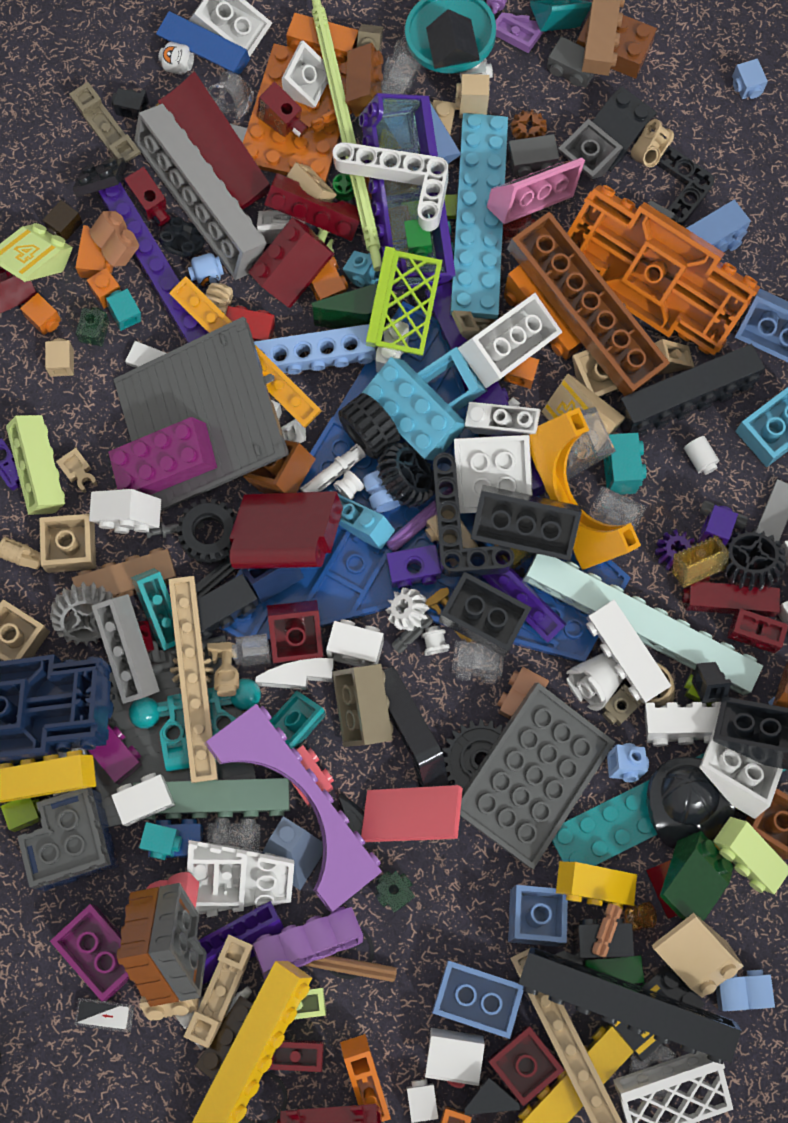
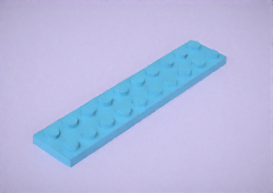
M463 113L453 258L456 276L452 278L450 315H452L451 313L454 310L471 311L474 318L498 319L503 223L487 208L491 189L505 184L508 117Z

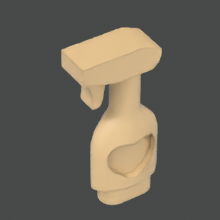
M231 642L207 643L208 655L212 656L213 664L217 663L218 657L222 658V665L214 674V689L217 691V695L220 697L236 695V690L239 688V673L232 666V657L236 655V644Z

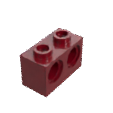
M740 608L733 616L727 638L775 654L783 646L788 624Z

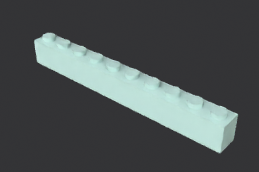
M535 554L523 578L525 582L588 615L615 600L645 645L695 670L697 663L716 662L720 671L724 673L725 679L731 680L730 689L742 695L752 692L763 665L757 663V659L748 654L742 655L734 651L735 648L728 643H718L712 639L713 637L709 633L695 631L690 628V624L686 621L672 619L663 609L649 607L642 598L637 596L630 597L624 594L622 588L613 584L609 586L601 582L602 579L599 576L580 571V567L572 562L566 561L565 563L555 557Z

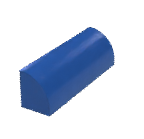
M170 11L156 32L157 36L169 42L187 45L191 53L236 75L244 70L250 60L247 49Z

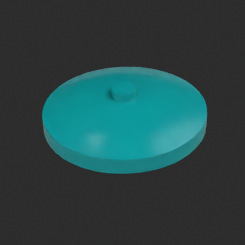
M420 0L410 11L406 20V44L413 58L427 69L440 73L467 71L480 64L490 54L496 40L495 17L490 7L483 0ZM447 9L470 18L480 61L434 69L426 27Z

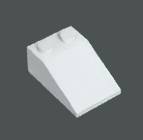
M202 0L188 20L247 49L249 57L272 25L269 19L246 0Z
M714 729L699 768L732 806L755 819L770 807L783 769L765 766L714 742Z

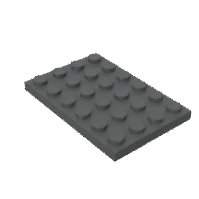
M534 683L463 790L460 817L528 868L534 870L615 741L540 683Z

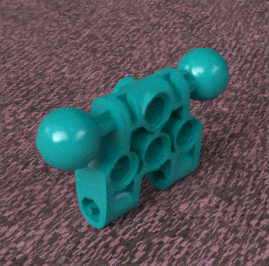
M240 679L239 688L234 696L220 697L217 695L214 687L208 688L213 736L221 731L217 726L221 718L227 717L231 722L236 719L223 710L222 706L233 704L237 709L249 710L259 703L261 690L255 681ZM181 693L167 696V701L157 703L150 697L133 701L129 707L128 716L130 722L140 729L153 727L159 718L170 716V719L167 720L159 732L166 771L190 768ZM171 727H179L180 735L175 740H170L167 736V732Z

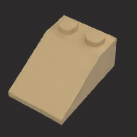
M695 913L691 914L652 945L660 957L701 998L713 993L717 986L725 980L734 977L738 970L744 967L729 943Z

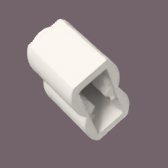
M400 321L395 324L402 336L409 332V325ZM392 327L384 332L383 342L392 343L399 339ZM409 336L404 339L407 345L409 341ZM378 347L376 351V372L381 370L390 357L401 359V355L404 352Z

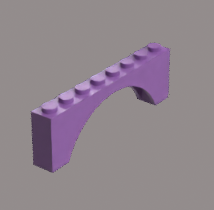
M255 704L204 744L219 764L244 762L272 769L290 780L307 798L316 814L323 842L321 870L313 891L328 911L333 912L382 872L378 867L381 863L373 852L368 853L363 847L365 841L357 831L353 833L348 827L349 820L341 810L337 812L331 803L334 800L325 789L321 791L316 784L318 778L310 768L306 770L300 763L303 760L301 755L294 747L290 749L286 744L285 740H287L284 732L279 727L274 728L269 720L272 717L265 707L259 708Z

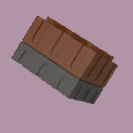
M176 883L160 886V888L155 887L130 892L129 904L125 907V926L121 928V947L117 950L118 963L124 966L129 979L135 982L140 995L146 998L150 1007L179 1002V1000L186 1001L201 998L207 953L197 938L200 915L181 884Z

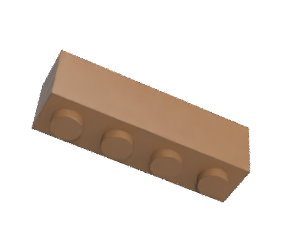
M592 0L582 72L609 76L611 67L616 66L618 53L614 52V47H618L620 33L616 32V30L622 24L623 13H620L619 9L624 7L625 0Z
M157 548L151 550L148 555L141 557L139 555L130 556L125 559V562L118 564L115 562L102 565L101 569L95 571L83 570L78 573V576L72 577V581L76 587H81L82 582L86 586H90L94 582L96 588L103 585L105 590L111 591L113 598L127 594H129V597L136 595L137 592L131 577L155 568L161 572L165 585H169L168 579L177 578V574L169 550Z

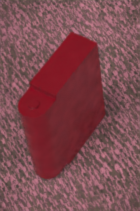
M337 491L244 494L229 538L232 543L230 549L232 567L234 569L321 567L326 553H331L343 511Z

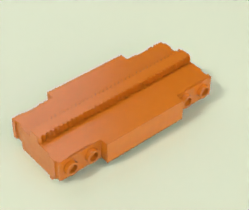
M598 185L585 198V203L567 234L630 313L667 337H670L674 331H677L679 337L688 342L691 340L698 345L702 352L706 354L711 353L715 356L717 352L719 353L727 341V336L752 301V296H755L759 291L760 287L757 285V281L748 275L743 277L736 272L737 269L730 263L725 262L723 264L720 262L725 255L724 252L644 202L637 209L635 208V203L627 198L621 199L614 195L615 191L611 187Z

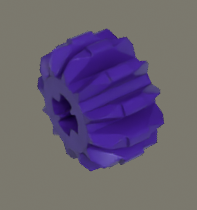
M673 530L671 535L666 532L663 534V539L657 541L656 544L659 548L655 550V554L661 556L658 560L659 564L667 562L666 570H669L674 565V570L679 572L681 566L684 569H688L690 567L689 562L696 560L694 553L698 551V547L691 546L695 541L694 538L688 540L685 538L687 532H683L681 536H679L677 530ZM673 547H676L677 551H681L679 555L675 550H672Z

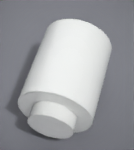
M705 436L696 438L684 447L686 454L698 473L704 472L707 475L718 468L716 464L720 460Z

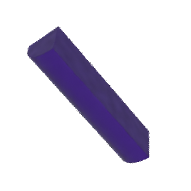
M271 901L199 940L200 945L207 953L202 985L212 979L219 963L218 957L228 935L253 945L262 935L271 934L273 936L281 933V930L285 927ZM253 949L250 958L255 956Z

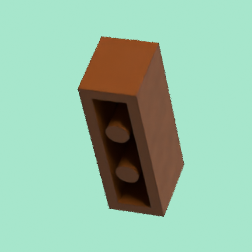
M372 43L347 51L345 102L355 117L360 116V113H362L377 93H382L381 81H383V74L381 69L384 60L382 53L379 50L377 51Z

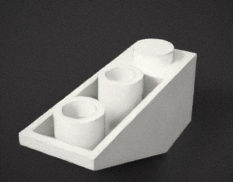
M469 402L465 426L476 434L495 436L536 434L541 410Z

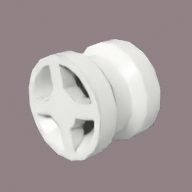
M349 470L344 473L342 480H337L333 484L342 496L350 500L354 498V494L357 491L365 488L360 479Z

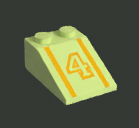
M34 223L22 226L0 243V266L24 282L63 272L73 247L65 243L66 241L62 237L52 235L46 231V227L41 224Z

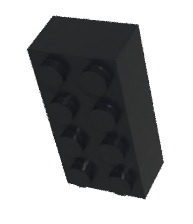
M482 485L471 539L570 561L582 509L579 505Z

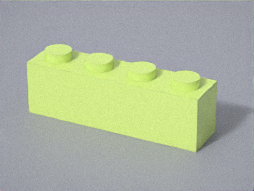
M42 415L15 416L6 425L28 515L56 513L65 504V494L61 490L59 471L55 467L53 449L47 436V426L44 424Z

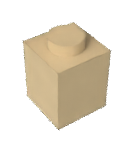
M57 338L53 341L45 342V366L50 377L74 375V349L69 340Z

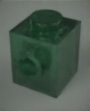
M96 307L91 309L82 308L76 330V336L80 343L103 347L109 325L106 312Z

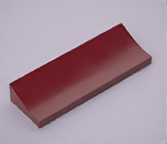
M195 71L174 90L158 100V104H163L173 114L178 125L186 131L189 140L198 147L201 156L212 166L213 172L219 180L224 182L226 189L232 197L236 198L242 210L269 193L270 183Z

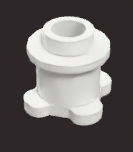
M432 626L425 629L426 633L421 635L425 639L427 648L424 652L425 656L449 651L450 646L445 643L444 634L446 631L444 629H440V626Z

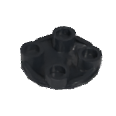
M180 217L171 218L170 222L160 229L158 235L162 247L169 253L180 257H190L198 254L205 244L204 237L196 226L185 222Z

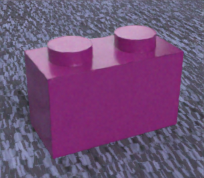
M108 725L109 738L106 741V745L96 746L95 749L88 751L111 779L119 785L142 766V763L138 760L142 756L133 745L128 748L123 742L125 735L117 726L112 728Z

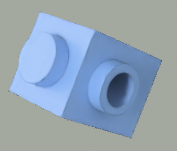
M758 59L737 64L732 75L734 90L739 92L742 99L759 97L768 82Z

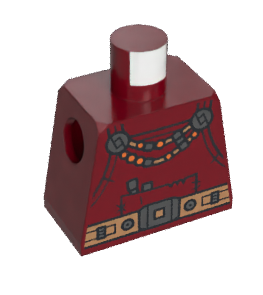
M274 81L259 97L257 117L283 137H286L291 131L299 138L305 134L308 126L300 120L301 107Z

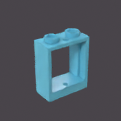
M455 347L417 374L428 383L453 365H456L469 391L448 404L457 412L469 404V402L487 392V389L462 356L458 347Z

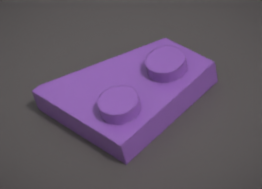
M501 13L496 19V37L527 53L530 52L544 31L540 32L537 21L529 20L530 16Z

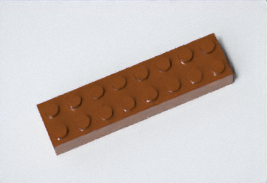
M550 211L511 239L507 247L508 251L624 397L637 391L670 364L668 359Z

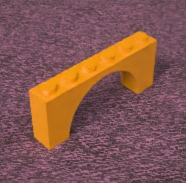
M580 408L566 412L539 425L536 434H527L530 435L531 457L550 499L574 505L578 504L571 494L567 481V459L576 440L589 431ZM582 510L573 547L576 560L579 562L582 570L627 554L641 546L631 523L624 525L605 524L590 517Z

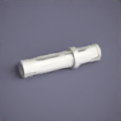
M355 444L341 457L337 456L330 466L316 475L311 481L299 488L300 491H322L347 470L350 471V468L358 461L366 457L365 452L358 444Z

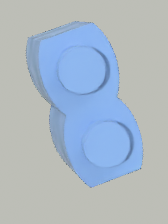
M763 969L748 970L747 976L737 977L736 974L716 988L718 1011L775 1007L771 975H763Z

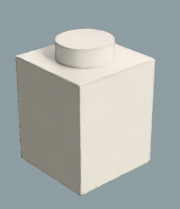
M427 1079L411 1081L412 1086L407 1087L411 1123L438 1119L434 1084H428Z

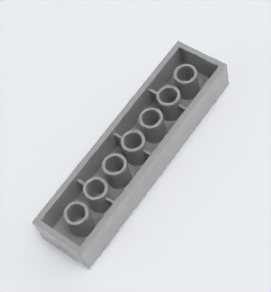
M163 104L139 112L134 140L135 145L201 235H203L215 254L219 256V259L232 277L237 280L248 275L249 270L264 252L267 242L263 234L258 232L252 224L251 218L243 212L236 198L231 196L224 182L219 180L213 172L212 166L204 160L198 147L192 144L186 131L178 125L173 114Z

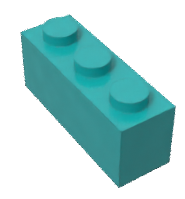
M153 568L131 577L158 646L163 650L176 646L171 598L161 572Z

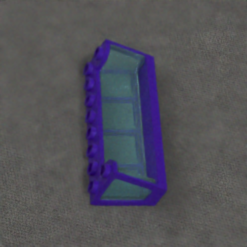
M377 93L362 113H360L359 125L363 131L362 145L438 157L429 96ZM366 160V161H365V163H370V162H372V160ZM390 163V164H387L386 166H387V167H393V166H395V164ZM412 167L409 170L416 171L419 168ZM440 171L433 172V174H441ZM369 177L368 189L369 193L372 194L373 216H375L376 229L381 246L379 249L381 261H383L385 246L395 248L396 251L408 253L404 221L418 219V205L422 186ZM431 192V193H429L428 195H429V196H436V195H438V193H436V192ZM444 199L440 223L435 230L430 231L432 253H428L425 256L443 260L438 285L445 284L456 276ZM426 214L423 217L432 218L434 215ZM398 258L397 267L402 274L413 268L409 260ZM426 263L419 268L425 279L435 274L436 265ZM416 271L405 277L411 288L423 282ZM395 272L394 280L399 277L397 272ZM402 280L392 287V291L407 289ZM433 280L428 282L430 286L433 285Z

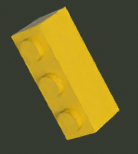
M559 861L556 893L566 895L567 901L582 902V898L587 899V904L602 906L603 902L608 905H617L623 910V905L634 906L637 874L578 862Z

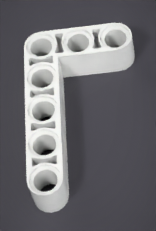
M345 142L339 143L334 147V165L336 170L341 173L421 185L422 190L418 205L419 226L425 231H433L438 227L448 184V164L445 159ZM343 156L349 157L345 160L340 159ZM365 160H372L370 163H363ZM390 163L395 164L393 167H387L386 165ZM412 167L419 168L416 171L409 170ZM434 171H442L441 174H433ZM431 192L438 193L436 196H429L428 194ZM426 214L434 215L432 218L423 217Z

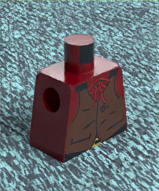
M144 166L124 179L129 198L147 221L154 218L158 225L162 226L170 220V216L165 211L167 209L166 199Z

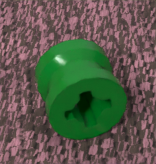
M344 173L336 175L332 183L333 191L337 194L335 198L339 201H350L354 197L350 175Z

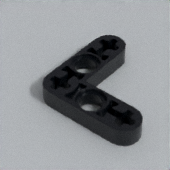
M668 146L662 156L668 154L670 156L669 159L667 158L664 161L660 158L657 166L686 185L668 209L674 214L680 210V207L684 209L677 221L678 224L683 225L711 191L714 177L710 172ZM675 160H678L675 164V167H672V164L675 163ZM686 166L689 168L690 173L683 175L679 172L678 168ZM694 172L697 173L696 177L694 176V179L691 180ZM705 179L707 183L701 186L699 182ZM692 195L695 197L696 202L689 204L684 200V196Z

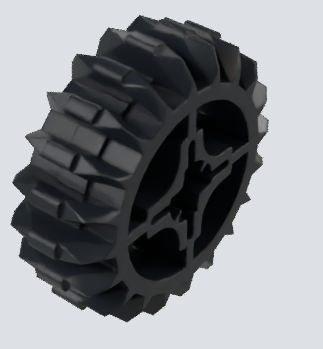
M398 442L386 448L380 454V458L377 459L379 465L376 467L380 473L377 477L382 480L381 486L387 489L386 494L392 495L393 501L398 500L401 506L406 505L410 508L422 505L433 496L432 464L428 463L411 445H408L406 442Z
M743 529L741 534L735 531L727 544L720 547V553L718 554L719 570L723 571L724 578H730L731 584L737 582L740 589L743 586H747L749 591L753 587H757L761 591L764 586L770 588L773 583H777L780 580V576L784 574L787 562L785 549L781 548L780 541H774L773 535L765 536L764 531L756 533L755 529L751 532Z

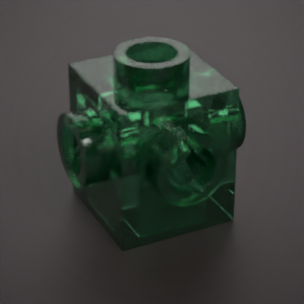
M387 871L377 879L379 885L375 887L378 891L375 897L383 907L388 905L394 913L415 898V895L410 890L413 884L404 873L399 875L397 871L393 874ZM396 886L399 892L393 895L389 892V888Z

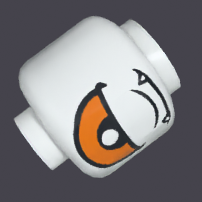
M168 42L164 48L160 49L159 61L162 63L165 71L184 75L192 69L194 54L189 51L187 45Z

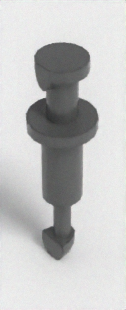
M160 522L161 527L151 528L149 532H146L147 539H150L153 535L162 534L163 538H166V534L177 533L179 522L164 525V522ZM203 522L198 525V529L204 527Z

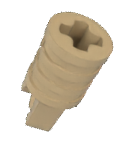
M6 536L3 537L0 542V558L16 563V565L38 569L41 566L40 552L26 544L16 542Z

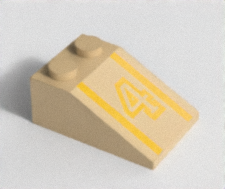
M567 374L541 412L550 421L566 412L580 408L589 431L580 436L572 448L591 461L602 451L608 435L615 433L625 417L570 374Z

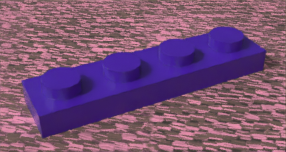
M500 556L495 558L499 564H507ZM512 568L503 574L481 575L492 587L532 607L526 621L547 643L567 625Z

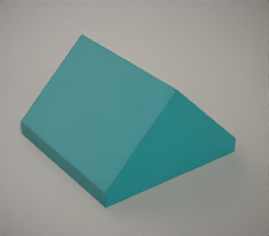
M584 0L530 1V6L540 32L580 27L591 9L592 2Z
M296 690L270 722L274 728L279 727L287 737L285 742L289 748L292 749L294 747L297 749L323 720L326 713L321 706Z

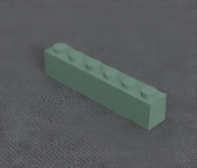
M278 778L212 780L191 783V781L166 782L175 806L143 820H156V815H166V819L175 820L181 819L183 814H192V819H205L207 814H217V818H233V813H243V817H259V812H269L270 817L284 816V812L290 811V780Z

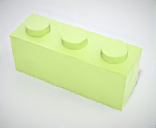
M730 817L713 841L720 848L719 853L727 860L732 861L736 865L734 869L742 876L747 877L750 880L749 885L760 893L766 891L775 894L788 875V865L747 821Z

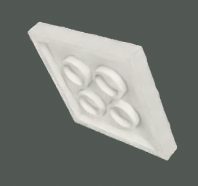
M530 435L454 439L460 513L477 512L482 485L533 495Z

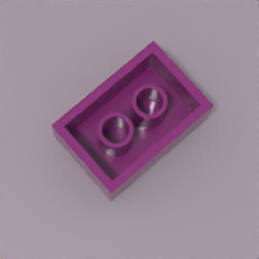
M89 904L50 940L51 944L101 1001H108L130 980L124 966L120 965L117 960V950L121 947V933L96 905Z

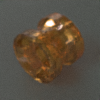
M643 902L639 906L636 904L634 906H627L625 909L626 923H632V931L641 930L643 927L646 929L654 928L657 922L654 906L650 902Z

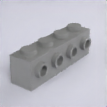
M129 594L91 605L122 703H128L159 692L160 690Z

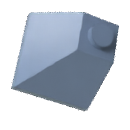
M283 816L270 836L263 852L294 860L293 886L301 891L323 855V842Z

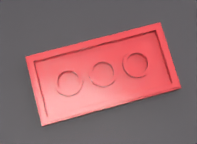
M459 785L367 790L361 837L365 842L458 839L463 788Z

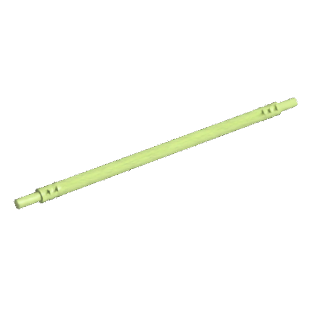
M311 0L313 5L312 15L342 143L356 144L326 11L322 7L321 0ZM349 174L366 249L370 251L374 271H380L382 261L379 249L381 246L364 176Z

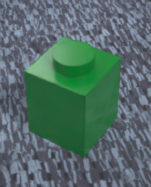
M418 219L404 221L408 253L420 256H427L428 253H432L430 231L423 230L419 226Z

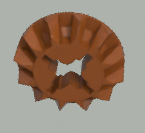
M533 109L526 112L522 110L518 115L515 114L511 122V132L517 140L545 136L547 131L546 120L543 119L541 113L537 114ZM531 120L533 127L527 133L526 125Z

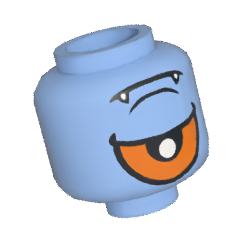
M212 253L193 257L191 260L192 267H188L191 280H196L201 287L219 282L221 275L224 274L219 256L215 257Z

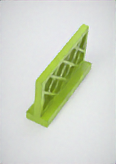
M385 246L366 346L374 348L376 346L423 356L443 260L396 251L395 248ZM398 258L409 260L413 268L402 274L397 267ZM426 263L436 265L435 274L428 279H425L419 269ZM416 271L423 282L411 288L405 277ZM395 272H397L399 277L394 280ZM402 280L409 291L397 298L392 291V287ZM433 280V285L431 288L428 282ZM426 285L431 295L429 299L421 303L414 292ZM411 294L418 306L406 312L400 301ZM390 296H392L394 299V301H392L391 303H389ZM397 303L404 315L392 322L387 311ZM426 304H428V309H427V311H426L425 308L423 307V306L426 305ZM421 309L426 319L425 322L416 327L409 315ZM407 318L413 329L402 336L395 324ZM386 319H387V321L389 322V325H387L386 327H384L385 321H386ZM391 327L399 337V339L392 343L381 341L383 332ZM422 327H424L423 333H422V335H421V333L419 332V329H421ZM416 332L421 340L420 348L409 347L404 339Z

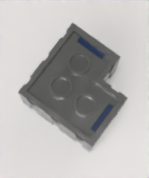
M86 788L36 802L42 818L40 819L42 828L34 830V832L29 834L25 833L17 836L30 888L47 891L55 886L78 881L80 878H87L102 873L104 870H112L119 867L114 853L115 848L112 836L108 830L109 825L105 809L102 806L101 793L91 788Z

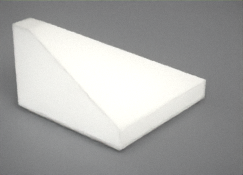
M296 419L281 427L285 440L298 443L306 441V428Z

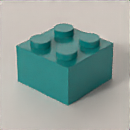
M638 433L609 434L602 449L607 495L636 494L647 475L646 465L642 464L641 455L644 454L643 441H639Z

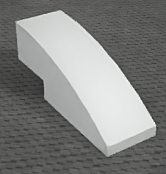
M313 658L286 663L256 676L255 682L259 686L307 690L308 680L333 682L334 658Z

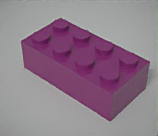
M194 417L187 418L108 451L117 489H134L148 495L217 468L206 423Z

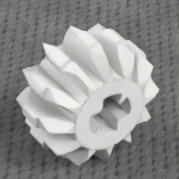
M402 588L401 593L394 592L395 598L388 600L391 607L386 609L387 613L390 614L388 620L400 630L413 631L414 626L422 627L421 620L428 619L424 612L430 609L425 604L427 601L426 597L421 595L416 589Z

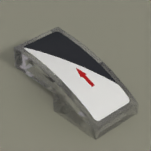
M79 998L74 1025L131 1032L135 1005Z

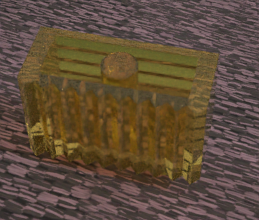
M718 536L709 537V540L705 539L700 544L696 543V546L692 545L691 548L687 547V550L683 549L678 554L674 553L673 574L682 587L685 588L724 570L728 565L729 551Z

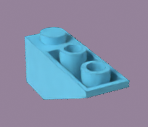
M338 494L343 506L339 525L362 541L381 550L395 531L384 515Z

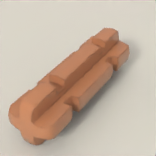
M614 904L607 905L605 911L606 918H603L596 937L598 941L594 943L592 949L593 954L600 957L607 956L609 950L608 943H611L618 924L616 920L620 918L622 912L621 907Z

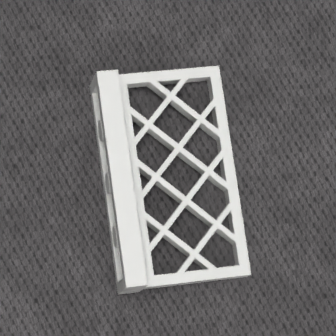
M697 1051L696 1054L689 1053L613 1079L626 1123H638L639 1119L648 1123H662L659 1119L665 1110L674 1114L671 1121L666 1123H696L733 1110L723 1070L725 1068L724 1063H715L707 1059V1054ZM717 1071V1077L712 1085L703 1081L707 1074ZM689 1080L693 1082L687 1093L678 1090L681 1083ZM699 1086L709 1089L703 1100L693 1097ZM663 1089L668 1091L662 1102L653 1098L657 1091ZM715 1093L723 1096L724 1103L715 1106L709 1104ZM674 1094L684 1098L678 1109L668 1105ZM640 1098L643 1101L637 1111L628 1107V1101ZM690 1101L699 1105L695 1113L687 1114L684 1112ZM649 1103L659 1107L653 1118L643 1114Z

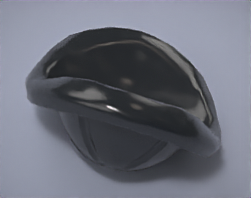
M683 756L668 760L653 773L647 787L646 803L651 823L660 840L666 846L675 849L678 840L702 831L713 842L730 817L735 818L736 808L730 804L699 768L702 762L701 758Z

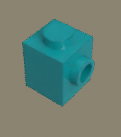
M128 289L114 291L106 298L107 308L120 331L141 322V312Z
M146 822L139 848L151 852L150 857L165 860L166 856L173 857L174 852H179L182 837L179 836L180 831L177 829Z

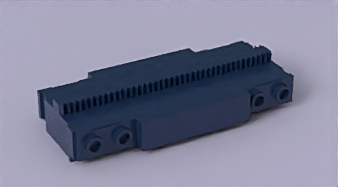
M54 654L0 661V764L12 763L13 766L20 765V760L34 759L36 762L43 761V756L56 755L58 752L66 753L72 751L73 748L93 750L96 746L106 745V741L109 738V730L107 729L108 718L110 719L113 715V703L110 700L111 682L109 681L110 673L112 672L111 666L102 658L96 656L88 657L87 660L76 661L69 659L62 662Z

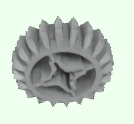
M82 582L81 587H76L72 584L71 590L63 588L62 595L56 594L55 602H52L50 620H52V627L57 631L59 637L65 638L67 643L74 640L76 646L79 642H84L87 646L89 641H94L97 644L98 638L102 637L91 605L112 599L113 594L111 591H106L103 585L96 588L94 582L90 586H86ZM72 609L73 611L70 612V615L65 617L67 612Z

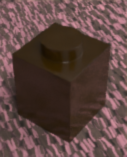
M62 200L43 219L47 228L46 231L52 235L62 237L65 241L83 223L79 212Z

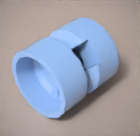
M377 470L366 475L362 481L366 492L371 494L369 501L372 510L382 513L395 509L400 504L398 500L393 501L391 494H386L387 489L381 486L383 482L377 477L380 473Z

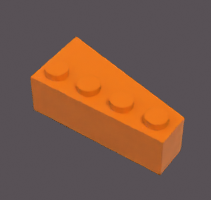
M520 265L508 273L504 290L505 300L509 305L516 307L536 293L562 330L560 335L549 342L551 348L556 355L562 356L565 360L569 359L584 345Z

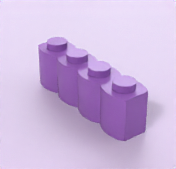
M338 907L333 912L331 911L329 916L309 918L306 924L302 926L289 925L283 928L278 935L271 936V934H265L260 936L256 940L257 942L253 943V951L262 976L266 979L275 961H289L299 968L314 960L323 959L338 951L359 945L363 942V933L352 907Z

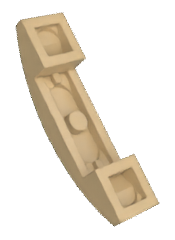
M228 935L218 957L219 963L198 1011H195L184 1034L185 1038L206 1048L210 1047L238 990L253 945Z

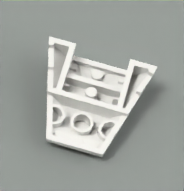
M188 840L187 872H190L199 881L195 908L199 914H206L207 917L218 916L219 911L233 909V913L244 911V907L255 905L258 908L269 901L273 905L291 902L294 860L242 847Z

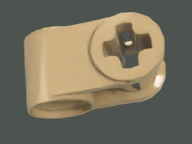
M658 119L651 120L647 123L641 136L631 149L632 159L647 167H654L673 141L674 132L671 129H665Z

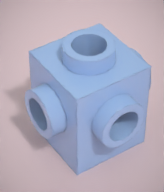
M626 743L616 745L607 754L609 778L623 779L625 782H636L648 771L649 759L646 757L645 747Z

